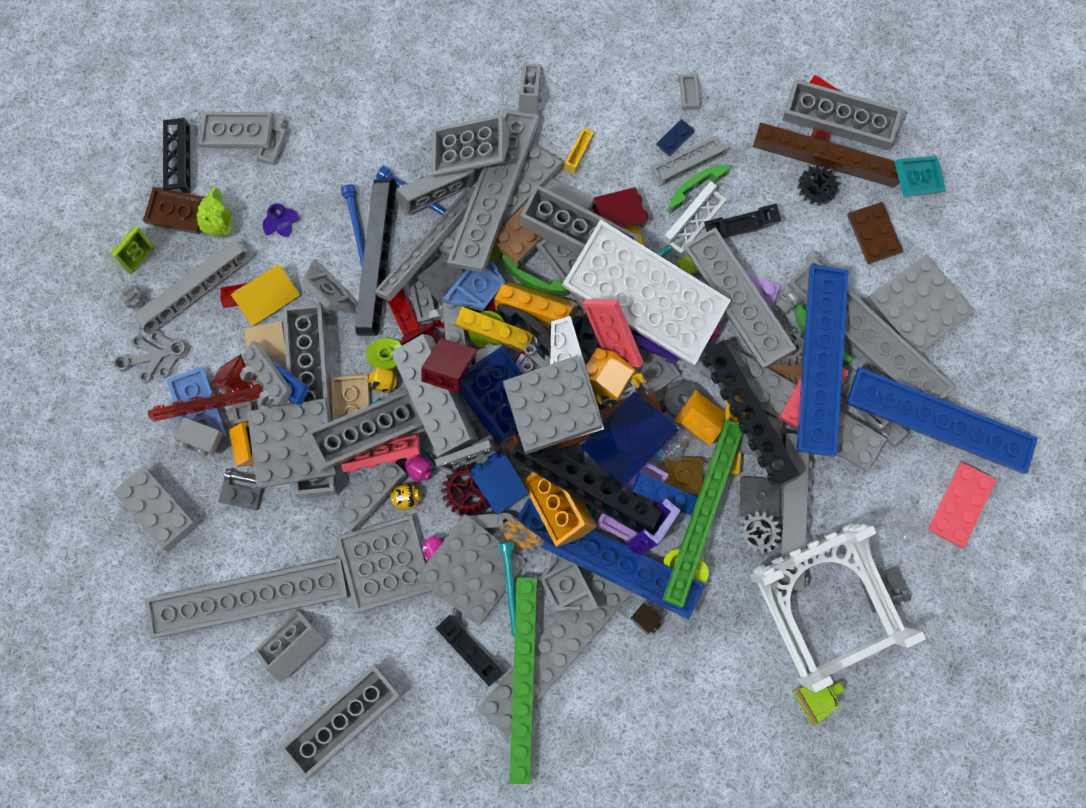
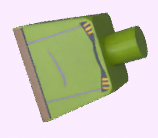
M838 681L817 692H813L806 687L792 692L811 725L816 726L840 706L836 697L844 693L845 690Z

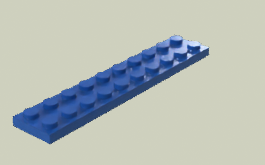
M812 264L809 267L796 452L831 457L837 456L849 270Z
M860 367L856 371L846 401L847 405L1019 473H1028L1038 437Z
M529 498L515 520L516 523L517 521L538 536L539 538L537 539L541 540L538 544L531 543L688 620L705 587V584L692 579L684 606L682 608L676 607L662 600L673 570L672 568L646 555L638 556L629 547L594 530L580 539L556 547L537 509ZM518 525L519 530H520L523 534L528 535V536H532V535L527 534L526 532H524V531L522 530V528H520V526Z

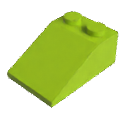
M136 225L130 232L124 235L121 243L112 249L109 258L131 275L155 246L140 227Z

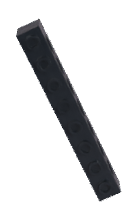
M723 340L704 349L701 361L704 367H708L711 371L710 377L715 385L718 384L720 387V395L730 405L729 411L731 415L739 421L738 427L743 435L746 434L749 439L747 442L750 449L758 455L757 461L762 469L765 468L767 471L769 483L772 486L774 485L776 489H779L797 480L800 473L725 341ZM717 362H722L725 365V367L718 368L715 364ZM725 379H732L734 381V384H726ZM741 395L744 400L738 402L734 399V396ZM746 411L751 412L753 418H746L743 413ZM759 428L763 434L755 435L753 429ZM769 445L772 448V452H765L762 446ZM773 462H778V463H780L781 466H782V469H780V470L774 469L773 466H772V463H773Z
M520 439L509 457L636 533L641 532L643 529L651 533L662 513L653 505L641 500L636 495L624 490L619 485L612 483L602 475L595 473L552 446L525 454Z

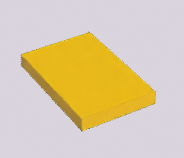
M278 263L233 292L231 296L251 325L254 326L299 297L300 294Z

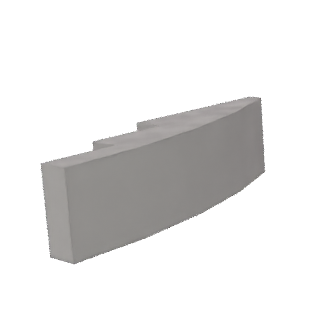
M853 378L841 387V395L846 400L854 380ZM854 408L878 434L887 438L886 441L894 448L908 436V432L900 425Z

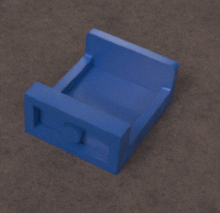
M501 452L491 454L486 462L475 465L471 468L472 471L468 473L489 503L490 509L496 515L529 493L506 455Z

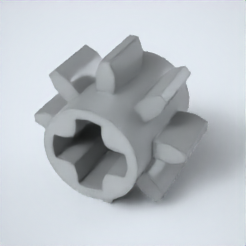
M127 285L120 290L123 295L119 298L128 308L133 306L136 309L143 304L140 301L143 295L135 286L130 288Z

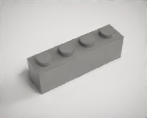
M387 463L337 518L352 532L357 531L387 499L391 492L394 491V488L402 483L407 477L406 473L397 464Z

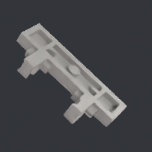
M443 302V306H440L439 310L429 311V319L432 323L435 320H439L444 324L446 340L467 346L465 330L455 326L460 306Z
M252 341L243 354L247 362L245 364L246 367L242 369L239 376L243 381L252 382V378L257 376L262 382L264 391L260 393L259 399L256 400L260 406L269 407L273 401L277 405L283 406L293 390L259 342Z

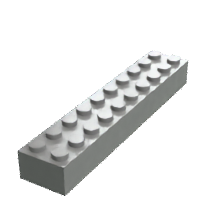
M321 304L283 307L286 369L309 387L304 402L319 399L326 400L329 422H331L332 413L324 309ZM288 398L289 405H290V404H295L294 402H292V401ZM336 476L294 483V495L298 499L337 495Z

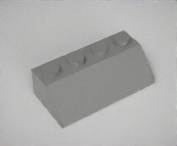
M470 169L433 177L431 173L427 177H419L411 184L399 186L396 190V199L405 216L455 195L467 187H471L474 170Z

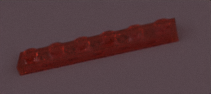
M254 384L244 390L236 388L230 390V393L222 394L218 392L211 394V397L207 398L194 397L189 402L176 401L166 407L165 405L154 406L152 410H147L148 417L153 422L256 400L259 399L260 393L264 391V386Z

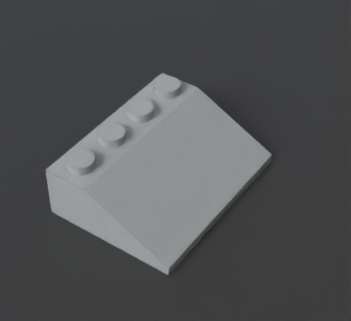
M500 114L432 129V176L436 177L504 163L509 146V126L503 115Z

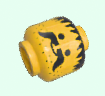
M377 367L374 372L370 371L368 383H371V388L374 391L389 393L395 389L397 375H395L392 369L387 370L383 367Z
M413 484L396 486L394 491L391 492L392 505L400 511L416 508L418 501L421 500L420 490L416 489Z

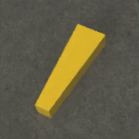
M582 129L565 162V171L575 174L594 132Z

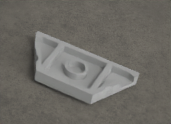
M313 260L301 282L307 291L313 294L326 309L357 314L358 302L316 260Z
M560 556L557 559L554 558L549 568L540 576V580L557 613L599 611L600 609L578 565Z

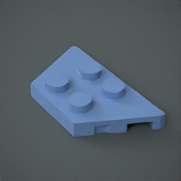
M489 258L484 273L466 270L444 296L442 302L483 311L505 281L502 275L498 273L495 263L491 262Z

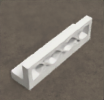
M711 181L664 237V242L671 245L680 254L684 252L683 246L680 248L673 243L674 239L684 236L685 244L694 240L705 227L704 221L710 220L727 200L715 191L717 185ZM714 195L720 202L718 205L709 206L708 199ZM707 209V218L698 219L697 212ZM696 223L697 230L692 233H686V225Z

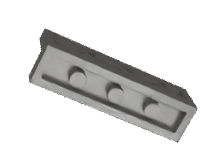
M713 136L652 166L651 169L660 185L663 186L726 155L727 147L724 142L720 144L716 136ZM714 142L716 146L706 151V145ZM691 152H701V154L691 159L689 158ZM675 160H685L684 162L676 166H673ZM662 166L670 168L660 174L657 171Z

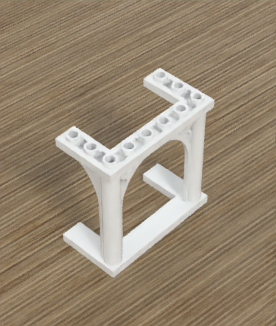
M853 523L848 524L842 528L843 531L836 533V531L825 535L826 539L820 542L818 540L812 541L807 544V548L803 550L800 548L789 552L790 556L784 559L783 557H778L771 561V565L766 567L764 565L759 566L753 570L754 573L750 574L752 582L758 584L800 675L797 679L800 685L813 692L834 684L829 675L893 644L909 648L926 639L922 631L904 627L871 555L869 538L876 534L873 526L860 525L859 523L855 525ZM840 545L846 547V554L842 559L836 556L837 548ZM831 550V556L825 557L824 553H828ZM850 557L854 560L852 564L848 562ZM810 558L813 560L811 564L808 563ZM835 562L847 566L862 580L887 634L816 667L793 618L790 597L796 580L805 570L819 563ZM793 567L797 568V571L794 574H791L789 571L786 570H792L794 569ZM783 574L787 575L790 579L787 585H781L777 581L784 577ZM777 588L786 590V594L782 597V591L779 592Z

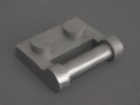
M226 469L218 502L257 510L263 488L258 489L257 485L255 489L230 485L231 479L256 484V477L233 472L232 469Z
M898 567L879 573L887 591L899 589V594L890 597L893 604L911 600ZM860 579L861 585L863 587L864 593L870 605L872 613H875V607L869 597V594L862 580Z

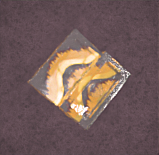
M514 517L506 521L493 534V537L500 542L513 541V552L523 560L530 553L533 554L544 543L542 538Z

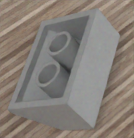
M297 609L254 650V653L265 669L282 683L315 650L319 649L326 640Z

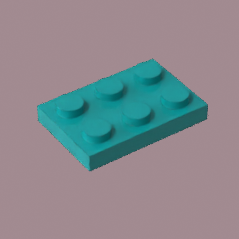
M937 156L904 158L894 161L903 197L938 194L946 191Z

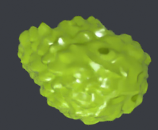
M216 186L212 187L208 196L202 199L196 215L201 231L212 237L221 238L227 237L232 230L233 213L223 205L224 195L221 194V191Z

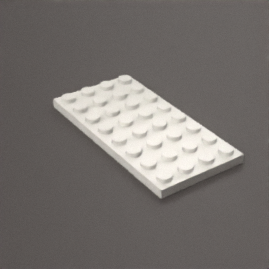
M602 220L596 225L562 284V287L584 300H618L631 329L692 366L698 361L731 301Z

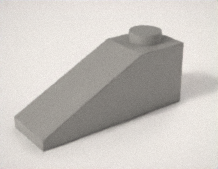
M523 63L519 93V112L537 114L541 64Z

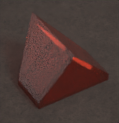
M241 354L221 366L210 385L245 400L253 382L243 381L239 376L242 369L246 367Z

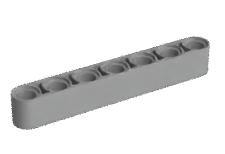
M230 242L135 314L136 322L145 333L156 331L243 266L250 259V253L241 242Z

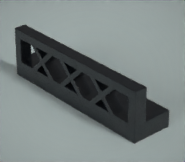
M185 118L163 120V189L165 191L180 189L183 193H191L190 124ZM169 125H177V130L173 134L169 133ZM175 140L177 147L170 151L169 144ZM175 157L177 164L171 169L169 161ZM173 174L177 176V184H169V178Z

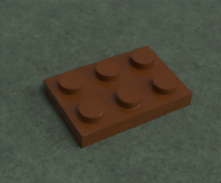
M153 187L143 222L149 225L199 234L200 229L196 214L198 206L205 197L171 190L165 191L164 189Z
M883 202L847 214L867 265L903 253Z

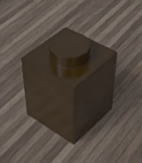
M642 603L630 617V620L647 635L650 632L654 634L661 626L659 621L662 618L645 603Z

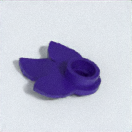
M279 203L272 204L267 210L268 216L263 220V230L266 235L276 231L283 237H289L292 231L291 223L299 220L298 215L293 209H286ZM279 210L280 214L274 215V212Z

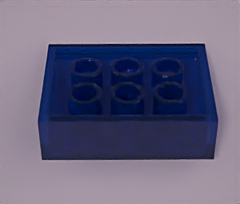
M503 346L469 367L461 379V388L459 390L460 395L498 445L518 432L503 381L523 374Z
M634 391L603 422L604 430L594 432L580 448L623 488L679 429Z

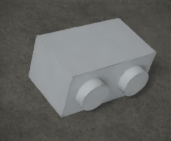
M183 417L174 439L179 442L178 446L187 450L192 447L197 449L196 453L207 457L208 454L215 455L223 434L219 430Z

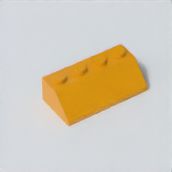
M513 281L502 284L495 297L496 312H498L497 306L499 304L513 306L534 317L546 329H551L552 321L571 316L573 320L580 306L579 303Z
M534 472L522 481L556 547L580 539L597 527L582 500Z

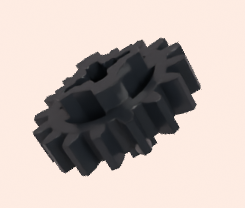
M816 165L815 170L810 166L808 172L804 170L798 180L800 183L797 188L802 189L799 195H805L804 201L809 199L811 205L814 201L817 203V206H820L821 201L827 204L829 200H833L834 195L838 192L836 188L839 182H834L837 176H831L832 170L827 172L826 166L820 169L819 165ZM829 190L828 193H826L825 195H823V192H824V191Z

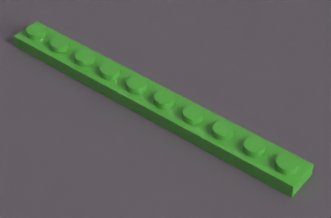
M728 419L724 421L662 599L679 608L684 606L742 436L738 424Z
M517 578L509 784L530 785L537 578Z

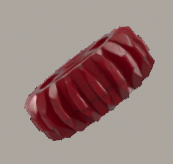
M467 464L466 470H463L462 466H458L460 471L458 473L452 469L451 472L454 476L452 477L447 474L446 478L449 482L443 481L442 483L447 488L441 489L443 494H447L442 497L443 501L449 500L446 503V507L448 508L453 505L452 513L459 509L458 516H462L463 511H466L465 514L467 516H470L469 511H473V515H477L476 509L483 513L482 505L485 507L490 505L482 492L474 488V480L468 474L472 471L470 466ZM469 476L465 483L454 484L461 477ZM470 485L471 491L473 490V492H468V494L465 497V492L462 491V489H467ZM452 489L461 493L460 504L453 499ZM473 497L481 498L477 503L466 506L469 499Z

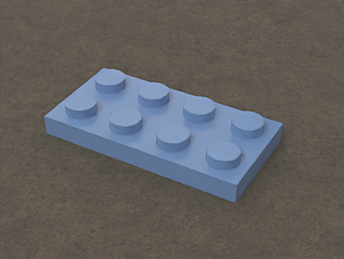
M203 366L167 379L180 421L185 417L219 430L223 434L221 440L228 438Z

